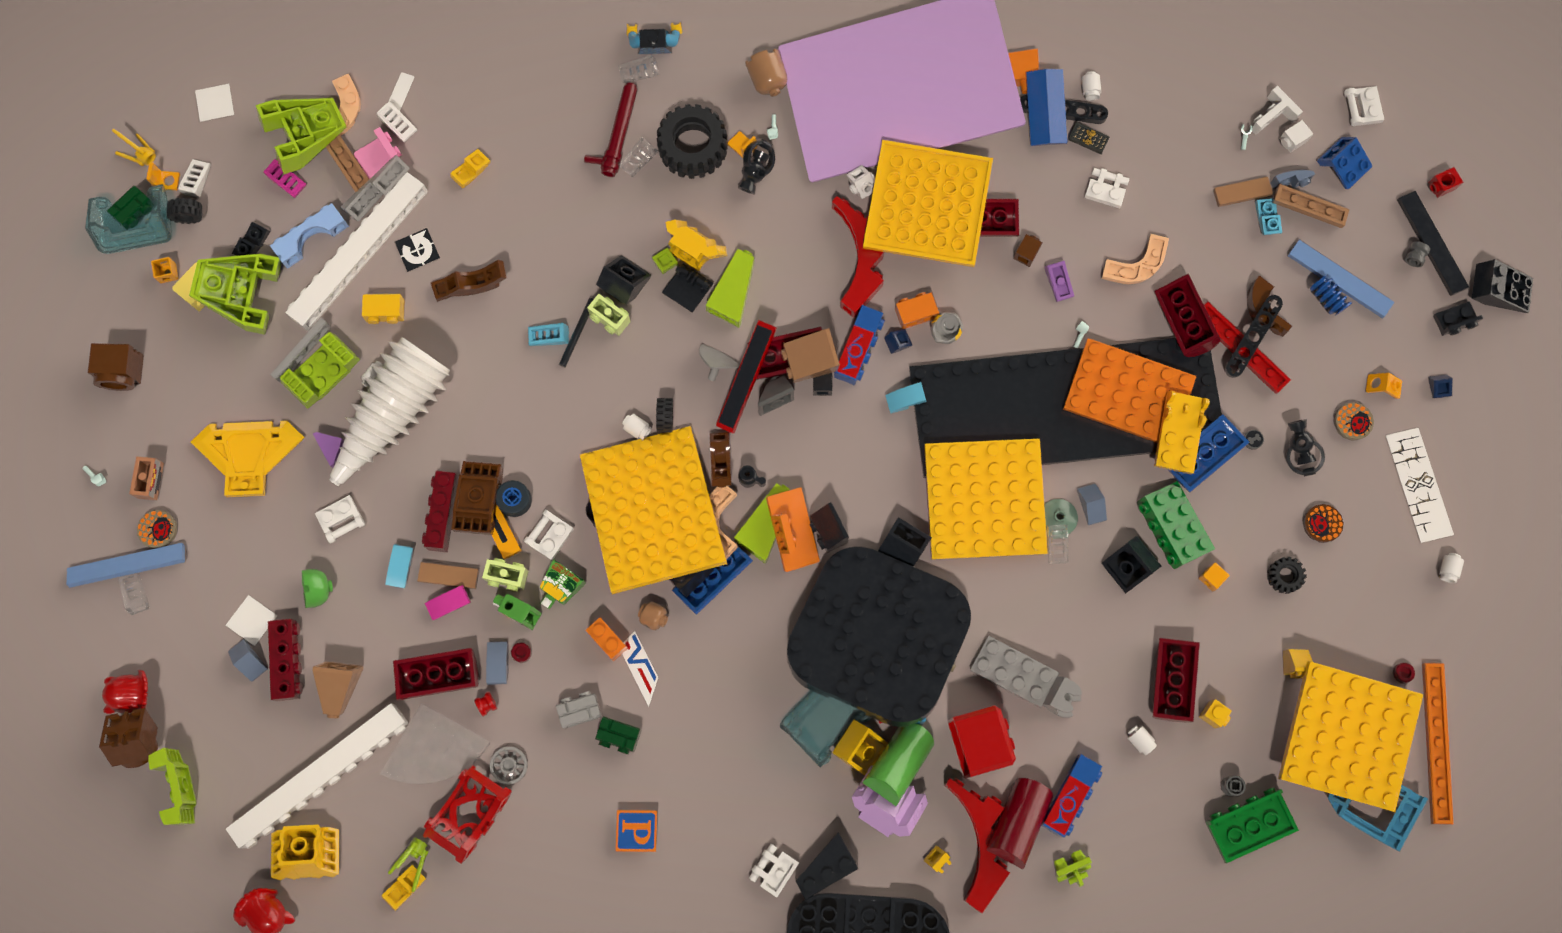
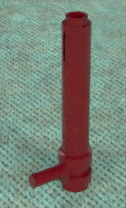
M628 82L623 87L608 148L604 152L603 158L587 155L584 157L585 163L601 165V173L607 177H615L619 171L618 164L621 163V152L637 94V86L634 83Z

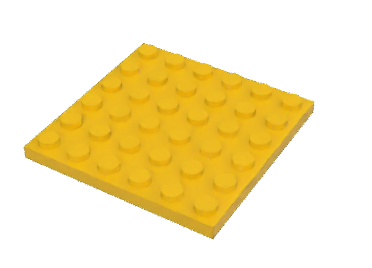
M882 140L863 248L974 267L993 158Z
M1040 439L924 444L929 534L932 537L930 540L931 560L1048 554Z
M1307 661L1278 779L1395 812L1423 694Z

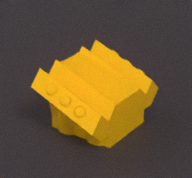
M675 219L665 222L667 232L673 235L668 242L670 252L673 256L698 272L710 259L727 256L726 246L716 245L715 239H709L698 232L697 228L689 227L687 221Z
M319 824L283 826V830H276L271 833V878L277 880L285 878L293 880L308 877L321 878L323 876L333 878L339 874L338 829L320 827Z

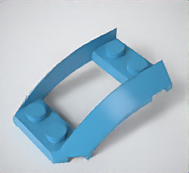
M1401 785L1399 798L1402 801L1384 832L1349 811L1347 808L1352 801L1351 799L1333 794L1328 796V800L1338 816L1399 852L1428 798L1422 797Z

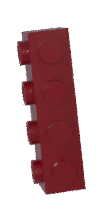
M436 471L435 476H432L431 479L433 491L432 495H429L428 498L430 510L429 514H426L425 517L426 533L424 532L422 535V544L429 551L448 552L453 507L459 479L457 474L453 472Z
M293 619L268 621L270 694L273 701L300 699V694L303 692V686L299 680V674L302 673V666L298 657L301 654V646L298 643L300 626Z

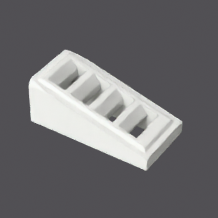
M390 102L385 104L376 113L378 118L403 142L408 140L417 131L411 122ZM395 116H397V118H396L392 123H390V121H391ZM401 121H403V123L396 129L395 127H396ZM408 126L409 128L401 134L400 132Z
M193 159L178 190L184 195L200 198L211 164ZM196 165L204 167L203 170L196 169ZM194 172L200 173V176L193 175V174H194Z

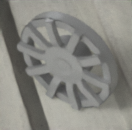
M503 747L496 751L491 758V774L495 780L502 784H515L527 772V758L521 750L515 747ZM508 750H514L511 758L508 755ZM503 751L506 756L504 759L499 755ZM518 752L521 757L515 760L514 757ZM496 757L501 760L500 764L494 763ZM523 759L524 765H517V762ZM494 766H498L501 769L495 772ZM524 768L522 774L518 772L516 769ZM504 772L502 779L498 778L497 775ZM513 772H515L519 776L515 780L513 777ZM507 774L510 775L511 781H505Z

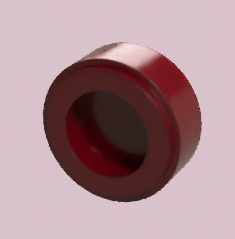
M517 643L511 650L512 658L519 663L527 662L532 654L531 648L525 643Z
M1400 663L1394 667L1393 676L1398 682L1407 683L1414 679L1415 670L1409 663Z

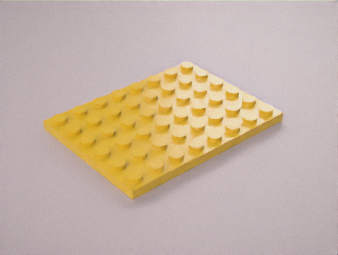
M691 426L646 437L644 440L638 439L580 454L612 594L727 564Z

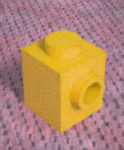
M1214 699L1207 703L1199 718L1215 729L1222 726L1225 727L1231 719L1229 715L1232 710Z

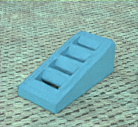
M564 323L528 327L529 346L568 344L569 327ZM536 331H538L539 340H536ZM551 331H554L553 339H551Z

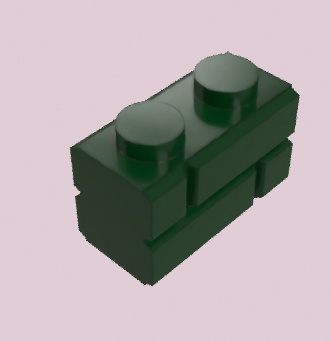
M134 185L107 212L123 228L128 230L129 228H134L143 215H148L152 211L154 204Z
M603 716L595 739L599 741L598 745L610 748L613 745L618 747L617 751L629 755L630 751L635 752L642 729Z

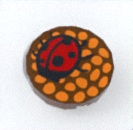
M1316 505L1305 514V519L1303 520L1304 530L1309 538L1320 543L1331 542L1338 538L1343 531L1344 522L1342 515L1331 505Z

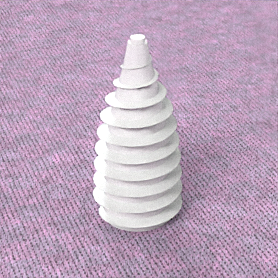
M401 337L398 343L388 341L393 349L391 354L380 353L385 362L382 367L372 365L377 375L374 379L365 378L370 385L367 392L357 390L363 398L361 404L351 403L356 413L354 418L345 417L350 423L348 432H341L345 436L343 446L339 447L340 453L329 479L337 486L343 484L357 470L360 471V467L366 462L373 463L372 457L377 453L386 455L387 452L384 447L388 443L399 445L395 436L399 433L410 435L406 425L409 422L419 424L415 415L419 411L429 413L424 404L428 400L438 402L433 394L436 389L446 390L442 381L449 375L450 370L403 337Z

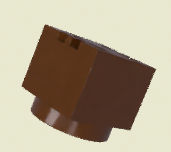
M91 343L88 374L94 377L93 384L99 388L115 391L133 390L134 384H141L144 355L130 344Z
M146 708L133 710L131 714L126 711L120 716L118 713L106 715L99 748L112 767L119 765L125 768L140 767L148 762L150 754L158 750V742L156 740L158 727Z

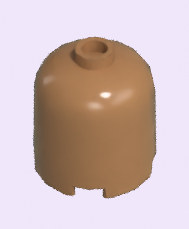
M774 49L771 53L764 50L752 55L750 62L745 61L748 73L758 93L770 95L771 97L781 93L780 90L787 84V74L779 50Z

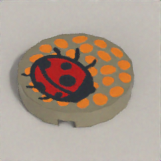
M1356 402L1347 403L1335 413L1334 425H1336L1339 435L1345 439L1355 441L1369 435L1373 429L1374 419L1370 410L1363 404Z
M153 510L144 514L137 526L139 540L144 545L154 549L167 546V544L175 539L177 534L175 519L169 513L161 510Z

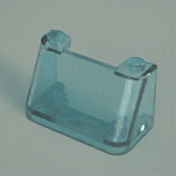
M163 184L152 186L147 190V197L154 206L148 215H143L139 219L138 224L134 228H129L128 230L123 228L107 212L112 206L109 199L95 197L88 200L85 229L98 251L104 254H111L162 244L171 240V221L167 219L168 200Z
M810 691L782 720L780 728L821 768L831 759L832 752L829 748L846 732L852 721L867 722L871 717L865 715L866 712L830 696L827 698Z

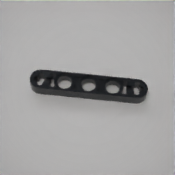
M1027 94L1020 98L1023 113H1028V107L1025 106V101H1028ZM1065 100V106L1068 108V112H1066L1067 120L1102 124L1108 117V110L1102 105ZM1082 108L1086 111V115L1080 116L1076 110ZM1097 112H1101V118H1098Z
M1271 295L1263 303L1225 367V372L1229 377L1237 378L1243 373L1282 308L1283 301L1279 296ZM1276 300L1278 307L1275 306L1270 313L1267 312L1271 305L1269 301ZM1259 316H1267L1269 323L1261 325L1258 322ZM1250 332H1257L1259 340L1256 342L1251 341L1248 336ZM1247 348L1249 356L1247 358L1241 357L1239 349ZM1237 360L1245 362L1244 365L1242 363L1238 365L1237 369L1239 372L1231 373L1232 369L1229 366H1234Z

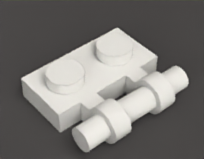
M1094 168L1092 175L1097 176L1098 180L1090 179L1084 198L1120 209L1126 189L1119 186L1120 184L1128 185L1130 178L1123 177V174L1120 173L1113 174L1107 172V169L1101 168L1100 170ZM1104 179L1114 181V185L1103 183Z
M770 844L767 850L764 849L762 852L763 856L758 864L754 865L751 869L752 873L749 879L756 882L758 877L761 876L764 878V881L760 886L775 897H778L799 862L783 851L779 858L773 855L777 847ZM770 860L775 864L769 873H766L763 869Z

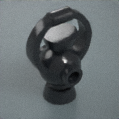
M764 139L750 143L744 152L742 174L745 181H742L738 186L740 190L755 195L756 186L754 184L762 181L774 167L775 152L772 145ZM759 145L768 150L769 155L754 148ZM752 151H753L752 157L754 158V161H751V153H752ZM768 160L767 166L764 168L763 162Z
M1307 419L1288 423L1290 430L1294 431L1286 453L1288 466L1292 471L1304 475V477L1316 474L1325 462L1323 447L1314 440L1311 433L1305 431ZM1304 440L1305 443L1300 444L1299 441ZM1314 445L1320 450L1321 461L1316 468L1310 467L1301 471L1291 463L1290 454L1292 450L1300 454V457L1297 459V465L1317 461L1310 451Z

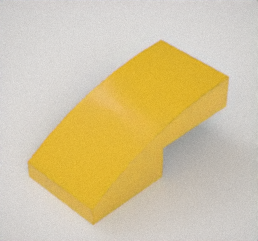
M477 149L464 158V163L450 173V177L463 189L490 164V160Z
M413 865L400 875L397 881L381 895L394 911L414 893L412 892V886L417 869ZM420 874L416 890L426 880L422 874Z

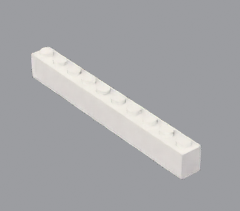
M407 172L397 182L395 187L386 194L382 202L373 208V212L369 217L363 219L361 226L350 234L349 240L338 248L337 254L326 262L324 269L313 277L311 284L301 291L298 299L288 306L285 313L297 324L309 331L427 194L428 191L425 185Z
M389 704L226 828V831L238 848L250 849L258 843L257 839L262 835L267 836L273 832L275 825L279 822L282 824L290 819L292 812L296 809L299 811L307 806L309 799L320 796L324 793L323 789L329 784L330 786L336 784L341 779L340 776L342 774L353 771L359 761L362 759L365 761L374 754L372 751L387 745L390 742L389 738L403 733L406 730L405 726L409 724L395 704Z

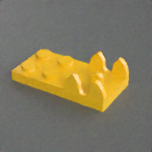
M1171 390L1167 392L1154 463L1155 467L1187 474L1194 473L1201 429L1207 420L1204 412L1210 403L1208 398L1195 397Z

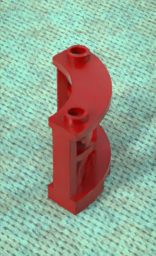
M474 765L468 770L464 769L458 777L460 781L447 802L434 818L430 817L424 825L425 832L423 837L430 838L450 852L460 864L477 847V842L481 839V836H485L495 822L493 818L497 816L496 814L499 811H502L512 793L507 787L503 789L481 774ZM471 778L482 785L480 793H477L478 788L476 784H474L473 789L468 788ZM486 789L491 791L496 796L485 794ZM464 791L466 795L459 798V796ZM477 801L476 812L482 820L480 824L465 823L458 827L457 807L468 802ZM482 801H485L483 806H488V811L485 813L481 812ZM449 812V819L444 818ZM442 823L445 824V829L441 830L442 832L452 831L446 838L435 831L436 827ZM465 828H472L471 835L467 836L466 831L461 834V831ZM454 837L460 848L449 840Z

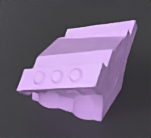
M870 766L852 796L854 806L859 810L858 818L887 837L893 833L899 837L910 836L928 804L925 793L916 794L914 786H909L898 805L895 806L863 784L864 779L873 767Z

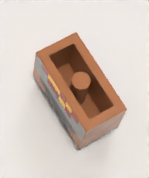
M136 456L129 494L138 499L157 501L164 463L156 458Z

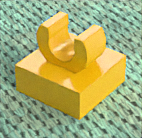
M937 845L923 860L933 870L944 873L941 868L945 863L951 865L950 856Z

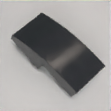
M251 222L244 238H239L232 254L235 256L256 254L267 239L270 231L257 223Z

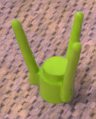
M415 837L388 871V874L391 875L396 868H400L409 855L415 859L421 856L412 892L416 890L425 858L429 853L425 850L428 845Z

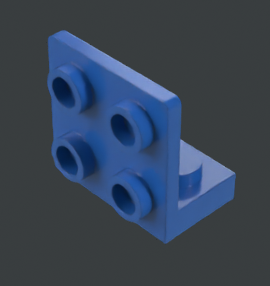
M1341 137L1317 160L1320 166L1333 167L1345 189H1350L1372 168V164L1357 137Z

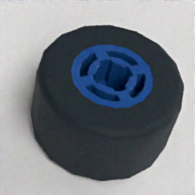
M507 481L497 489L496 505L505 515L519 517L525 514L531 507V493L521 482Z

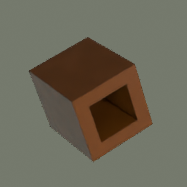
M1026 234L1013 259L1030 267L1043 242L1036 236Z

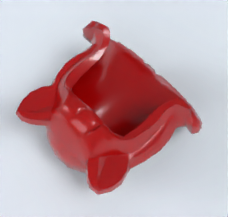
M138 670L137 675H122L104 679L105 687L102 691V698L106 704L103 709L104 713L112 714L126 711L132 713L133 710L146 707L148 682L143 670Z
M257 888L246 893L236 903L233 913L234 921L241 927L247 925L252 933H279L285 924H292L296 920L290 912L285 910L281 901L276 898L278 891L268 888Z

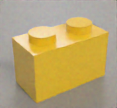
M364 294L362 298V317L370 324H379V322L397 324L398 321H404L405 300L401 294Z

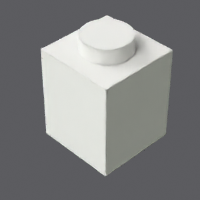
M1301 120L1284 131L1279 139L1282 146L1291 153L1308 142L1313 133L1304 121Z

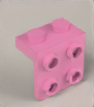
M380 127L374 130L377 136L376 140L354 152L356 160L369 179L395 155L398 157L402 156L397 146L392 147L390 144L393 140L388 132L383 133Z

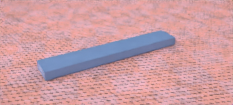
M1298 240L1288 254V257L1318 277L1323 278L1326 276V279L1333 278L1330 283L1331 285L1337 284L1336 288L1338 290H1342L1344 294L1382 319L1395 303L1301 240Z
M178 543L67 568L66 585L71 588L184 563L185 545Z

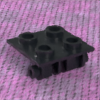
M683 263L682 266H677L676 274L662 293L693 313L714 283Z

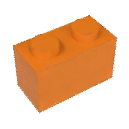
M926 292L919 293L912 299H901L895 306V312L902 329L934 320L939 315L932 292L927 294Z
M601 617L586 629V632L613 662L628 649Z

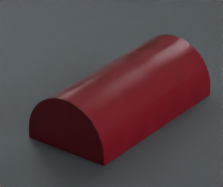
M986 199L980 237H1019V199Z
M1189 273L1154 291L1186 357L1202 355L1219 344L1221 339Z
M822 327L773 337L756 380L786 374V368L789 366L787 360L783 361L781 350L784 349V343L821 331Z
M1159 638L1152 718L1172 722H1194L1200 642Z
M472 648L393 661L396 700L398 701L476 688L479 684L477 661Z
M1029 778L1016 779L986 850L1023 870L1052 801V791L1038 781Z

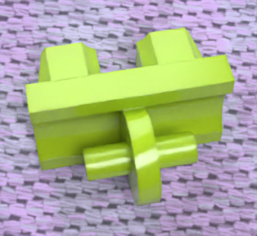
M1078 850L1071 854L1074 864L1068 866L1064 858L1054 861L1058 883L1067 879L1070 885L1077 882L1079 887L1084 886L1082 879L1088 877L1086 870L1091 869L1092 861L1090 857L1086 858L1083 852Z

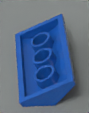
M1042 69L1026 72L1030 146L1067 144L1063 69Z
M1222 414L1200 434L1194 473L1187 474L1169 469L1168 471L1190 493L1250 442Z
M738 547L726 560L727 564L714 567V571L687 598L676 588L672 591L697 615L753 560Z

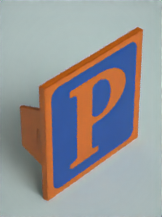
M617 810L616 851L656 852L657 811Z

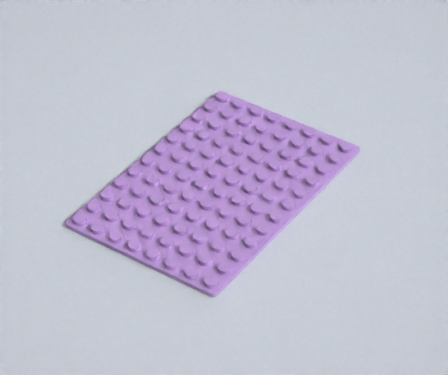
M940 0L786 43L778 48L787 74V88L810 182L847 174L861 165L865 168L878 165L882 140L940 149L1022 127L1026 124L995 0Z

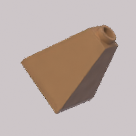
M323 662L313 666L312 671L323 714H327L328 718L336 719L344 713L364 666L334 662Z

